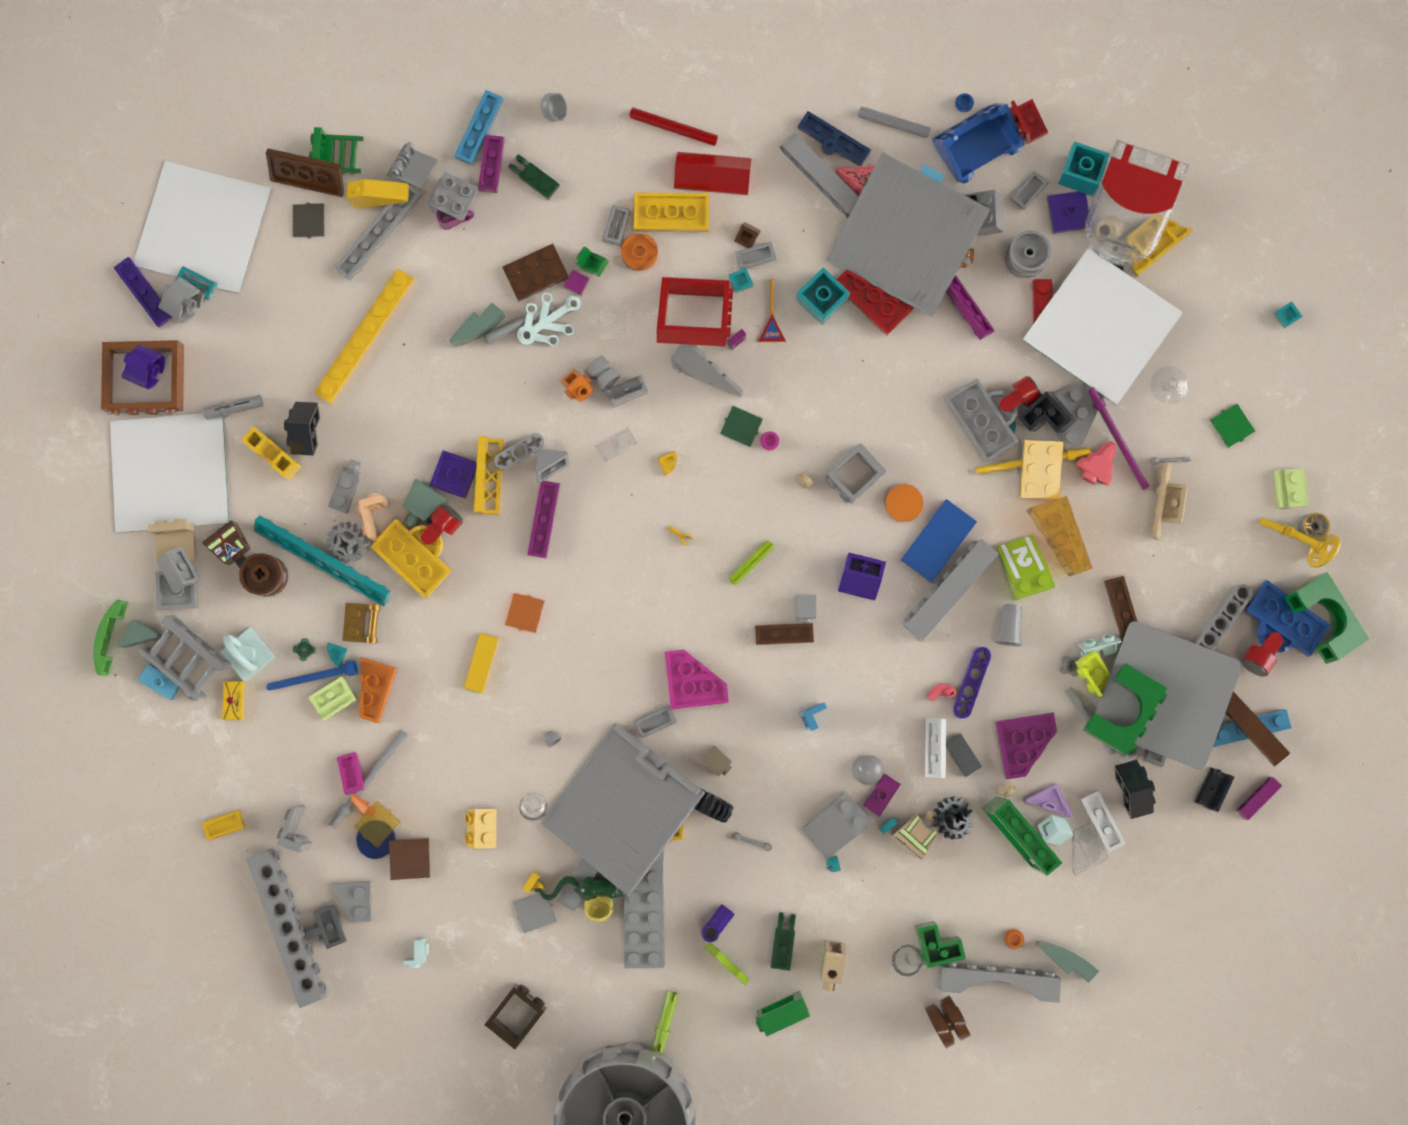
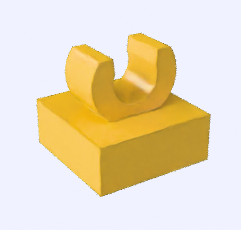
M534 871L524 885L523 890L527 893H530L533 889L535 890V888L544 890L546 885L538 881L542 875Z

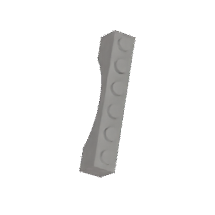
M955 962L939 965L938 989L941 992L962 993L967 988L978 983L1004 981L1023 987L1039 1001L1060 1003L1061 978L1052 971H1044L1043 974H1038L1035 970L1031 969L1017 972L1016 968L1004 967V970H996V966L985 965L984 968H977L976 964L965 963V966H957Z

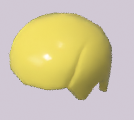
M597 896L595 899L585 901V914L593 922L600 923L606 921L613 914V899L609 897Z

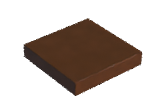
M429 838L389 840L390 880L430 878Z

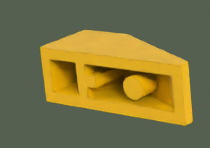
M369 179L347 182L346 199L356 209L408 202L409 185L407 183Z

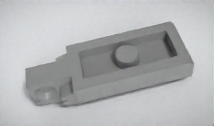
M351 459L348 468L344 467L328 507L346 514L348 513L361 480V473L358 472L361 463Z

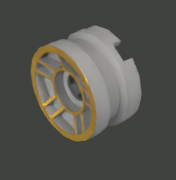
M1311 513L1300 519L1298 531L1318 540L1324 538L1329 533L1330 522L1322 513ZM1312 523H1314L1315 528H1317L1316 530H1313L1311 528Z

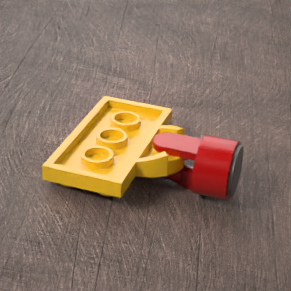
M441 504L430 516L433 522L429 526L420 525L409 530L400 520L394 519L370 546L425 599L452 572L439 558L443 551L441 534L445 531L449 535H453L463 524L462 517L446 504Z

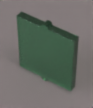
M732 406L728 417L725 418V424L720 434L751 447L755 436L759 434L758 429L763 419Z

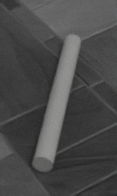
M1072 687L1065 691L1085 721L1088 722L1091 714ZM1102 743L1110 756L1116 753V751Z

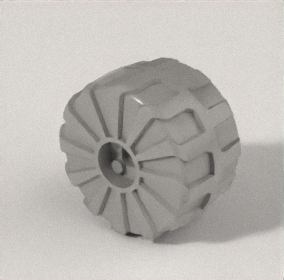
M628 1043L627 1046L620 1047L607 1045L594 1051L592 1055L579 1063L569 1074L556 1100L553 1125H695V1107L687 1080L682 1077L674 1067L673 1061L665 1054L661 1053L658 1055L638 1043ZM627 1113L631 1119L623 1121L620 1115Z

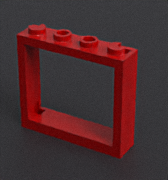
M662 277L656 329L657 343L726 347V337H730L731 327H727L731 326L732 314H728L732 313V301L729 300H733V288H730V280ZM669 294L723 297L721 328L666 325Z

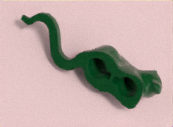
M565 876L558 882L553 893L549 895L545 894L541 888H535V892H539L545 900H553L557 897L566 883L572 884L574 891L584 901L595 899L597 896L613 899L623 895V892L607 878L597 879L590 876L585 877L580 883L571 876Z

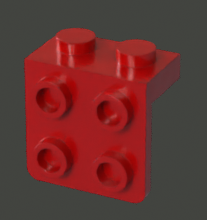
M1033 99L1019 106L1016 105L1014 100L1011 101L1009 109L1015 123H1018L1017 128L1022 139H1025L1027 144L1048 134V130Z

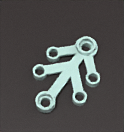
M545 292L541 296L542 306L539 322L532 326L533 315L537 311V306L534 303L526 305L525 325L517 332V338L522 344L529 345L534 341H539L556 346L559 342L556 335L545 336L537 334L542 329L563 332L565 335H572L574 333V327L571 324L561 325L552 322L570 310H578L581 306L580 299L577 296L568 297L565 305L548 316L549 305L553 300V296L551 293ZM544 295H550L551 299L549 302L544 301ZM571 300H576L577 305L575 307L570 306ZM529 305H533L535 307L534 312L528 311ZM567 326L572 328L571 333L565 332ZM526 331L530 333V338L528 339L523 337V333ZM551 337L556 338L557 341L555 344H551L549 342V339Z

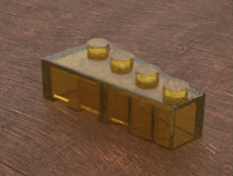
M1067 496L1030 507L1026 510L1069 577L1093 569Z

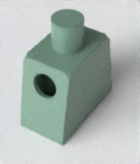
M415 479L403 504V507L410 511L404 522L413 528L419 519L429 523L432 520L430 516L441 504H447L449 501Z

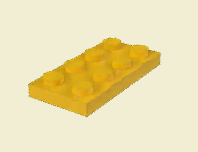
M634 192V231L709 232V193Z

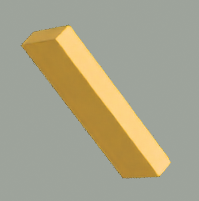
M479 633L464 689L484 693L499 640L498 637Z

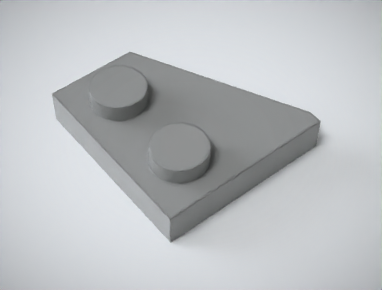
M371 881L332 884V888L351 923L373 921Z

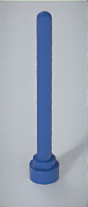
M355 660L346 661L341 667L268 683L266 689L271 691L341 674L354 676L358 674L357 664Z

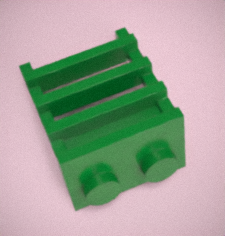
M314 127V133L310 137L312 152H309V157L333 163L335 140H341L339 164H341L342 174H361V169L355 168L357 141H364V137L329 135L324 132L322 127ZM346 140L352 141L349 168H344Z

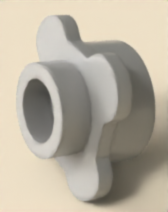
M1064 656L1060 672L1062 674H1071L1073 677L1078 676L1076 672L1078 667L1075 662L1079 658L1074 659Z

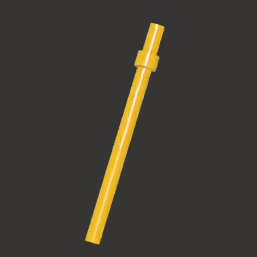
M1090 448L1067 449L1066 452L1062 453V460L1067 459V461L1076 460V457L1088 456L1091 453ZM1022 459L976 467V473L979 475L1022 467Z

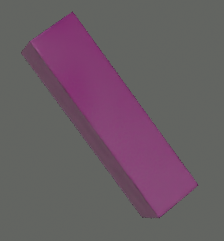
M1268 777L1236 812L1244 820H1249L1282 785L1274 777Z

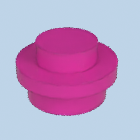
M771 431L765 432L760 439L761 446L768 451L776 449L779 445L778 435Z

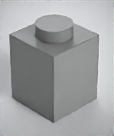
M796 595V619H800L801 623H812V619H816V595Z

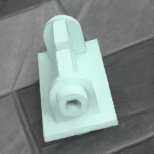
M1106 634L1102 638L1086 639L1084 642L1078 643V646L1083 650L1081 652L1082 657L1093 650L1099 656V650H1102L1103 655L1106 656L1118 653L1120 649L1119 643L1122 642L1115 634Z

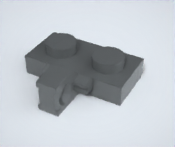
M334 904L314 912L317 922L314 923V929L305 932L307 939L318 936L319 940H324L327 949L347 941Z

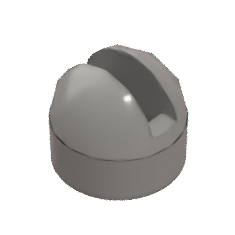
M549 731L545 734L544 740L550 748L556 745L561 740V737L557 732Z

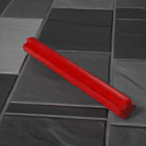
M634 107L630 110L629 116L631 119L712 146L717 144L718 135Z

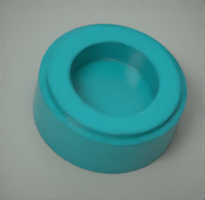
M892 817L879 827V830L882 834H885L899 822L895 817Z

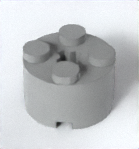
M178 277L171 285L167 284L161 291L163 297L158 307L176 320L186 323L195 315L194 309L196 307L200 308L202 305L204 294L183 278Z

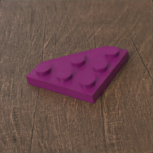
M1054 712L995 721L1005 779L1027 776L1033 764L1039 759L1047 744L1057 733Z

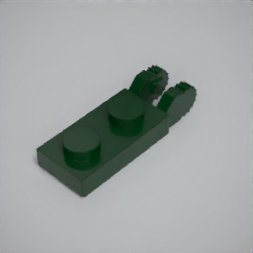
M518 154L515 158L520 164L525 166V169L521 171L512 163L508 166L509 169L518 175L519 179L549 200L560 187V184Z
M779 912L770 968L790 971L795 938L796 914H791L789 929H783L784 913Z

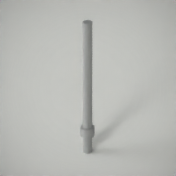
M401 730L365 776L363 779L365 789L407 734ZM365 789L355 792L353 794L360 797L362 793L365 791ZM351 796L345 804L339 807L337 815L330 822L333 828H336L342 819L347 817L352 811L353 803L350 801Z

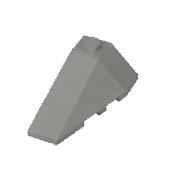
M679 345L671 357L672 367L677 372L681 373L682 371L685 375L741 398L743 390L726 374L723 373L721 375L719 373L720 369L714 362H707L704 356L705 353L696 345Z

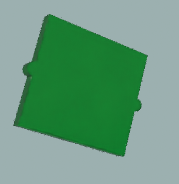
M1238 404L1227 410H1222L1221 414L1210 420L1228 448L1239 441H1244L1245 437L1255 432Z

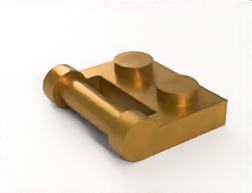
M346 603L342 641L377 643L376 628L380 605ZM366 610H370L368 637H364Z

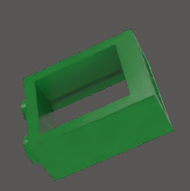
M798 991L757 1010L758 1017L755 1018L760 1033L764 1032L767 1037L810 1017L801 992Z

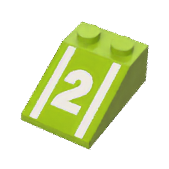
M1033 534L996 546L1014 601L1055 588L1050 570Z

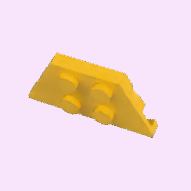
M1155 213L1127 235L1125 241L1134 276H1139L1193 231L1192 228L1182 227L1176 221L1165 219L1164 216Z

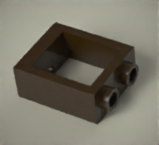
M517 983L484 1024L513 1049L518 1047L547 1008L544 1006L545 1002L537 996L534 998L529 994L530 991L527 987ZM514 994L537 1011L520 1036L516 1035L496 1018Z

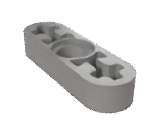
M533 433L495 456V467L500 471H505L543 448L544 438L538 433ZM532 438L539 439V447L533 445L529 448L531 452H528L526 445L523 443L527 442L528 446L532 443ZM522 447L525 454L522 457H516L514 455L515 448ZM510 452L511 457L515 461L512 462V460L509 459L506 461V466H503L502 464L499 465V458L502 457L503 459H506L507 457H509L507 453Z

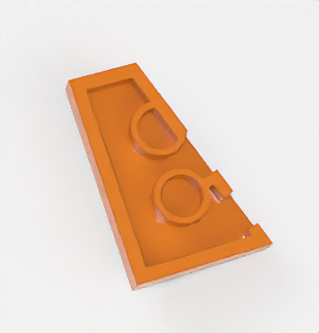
M360 657L362 670L360 674L359 718L380 724L398 668Z

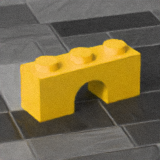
M254 426L241 440L288 480H291L302 467L288 453Z

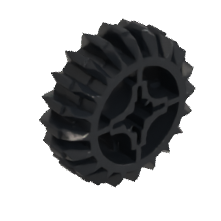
M701 789L705 794L694 809L717 821L727 822L734 809L732 804Z

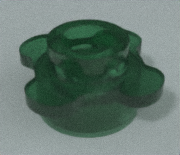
M303 638L298 645L293 646V652L300 656L301 661H306L308 657L316 652V648L309 643L307 638Z

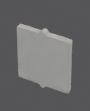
M540 893L514 902L518 915L517 920L520 921L524 933L556 922L552 910L553 904H550L549 900L543 899Z

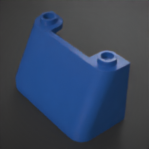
M994 103L981 109L932 139L936 150L956 181L962 184L972 180L971 176L974 175L973 171L1002 154L1009 153V155H1014L1020 151L1019 148L1025 145L1008 104Z

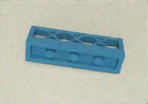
M825 702L799 713L807 731L819 728L813 715L827 708Z

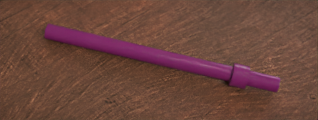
M1094 387L1088 389L1087 391L1094 402L1095 410L1099 411L1141 488L1143 490L1147 489L1150 486L1109 415L1106 403L1103 399L1101 400Z

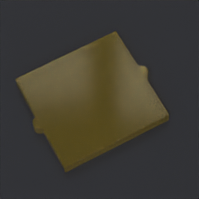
M376 801L353 827L364 836V839H368L378 848L401 821L391 813L390 809L387 810L380 802Z

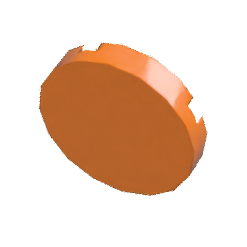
M632 234L622 244V260L632 270H648L657 261V244L647 234Z
M901 484L892 488L887 494L885 501L887 513L891 518L899 522H910L917 518L924 504L923 496L919 490L908 484Z

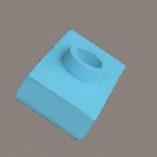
M151 664L146 666L138 679L139 682L169 700H173L180 689L178 685Z

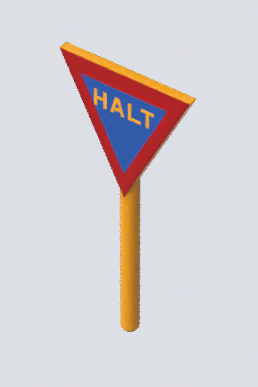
M773 278L770 279V319L758 342H786L774 318Z

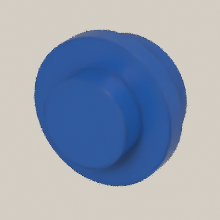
M963 93L956 98L955 106L960 112H968L973 108L974 100L971 95Z

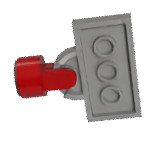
M1025 376L1012 384L1015 391L1010 394L1003 391H994L987 394L977 378L945 399L985 463L1019 443L1009 427L1017 416V406L1023 403L1028 408L1042 396L1039 388L1030 376Z

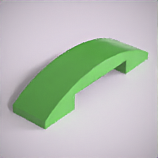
M116 600L100 622L93 650L94 666L97 675H109L113 657L106 656L116 619L124 620L128 605L127 601Z

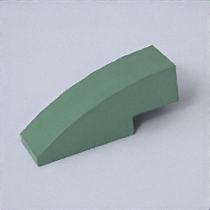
M491 303L480 317L473 312L449 341L454 347L475 341L495 328L506 316L502 310Z
M1041 941L1036 943L1068 975L1075 970L1089 983L1099 972L1093 965L1074 952L1051 943Z

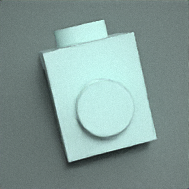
M426 937L414 940V958L404 959L403 965H408V968H418L420 964L426 962V955L429 953V944L426 943Z

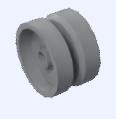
M1028 230L1019 233L1014 237L1006 251L1005 262L1007 268L1019 278L1035 277L1043 270L1051 258L1052 249L1050 242L1045 235L1038 231Z

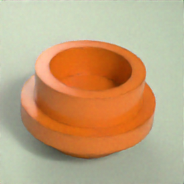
M1010 929L1004 935V942L1009 948L1018 949L1024 943V936L1019 930Z

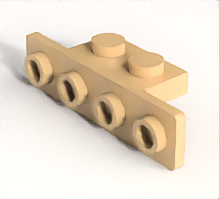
M1164 462L1163 467L1159 471L1161 484L1157 486L1156 496L1158 497V503L1154 505L1153 509L1155 522L1151 524L1150 533L1155 540H1160L1163 522L1183 523L1188 486L1169 483L1171 465L1168 462Z

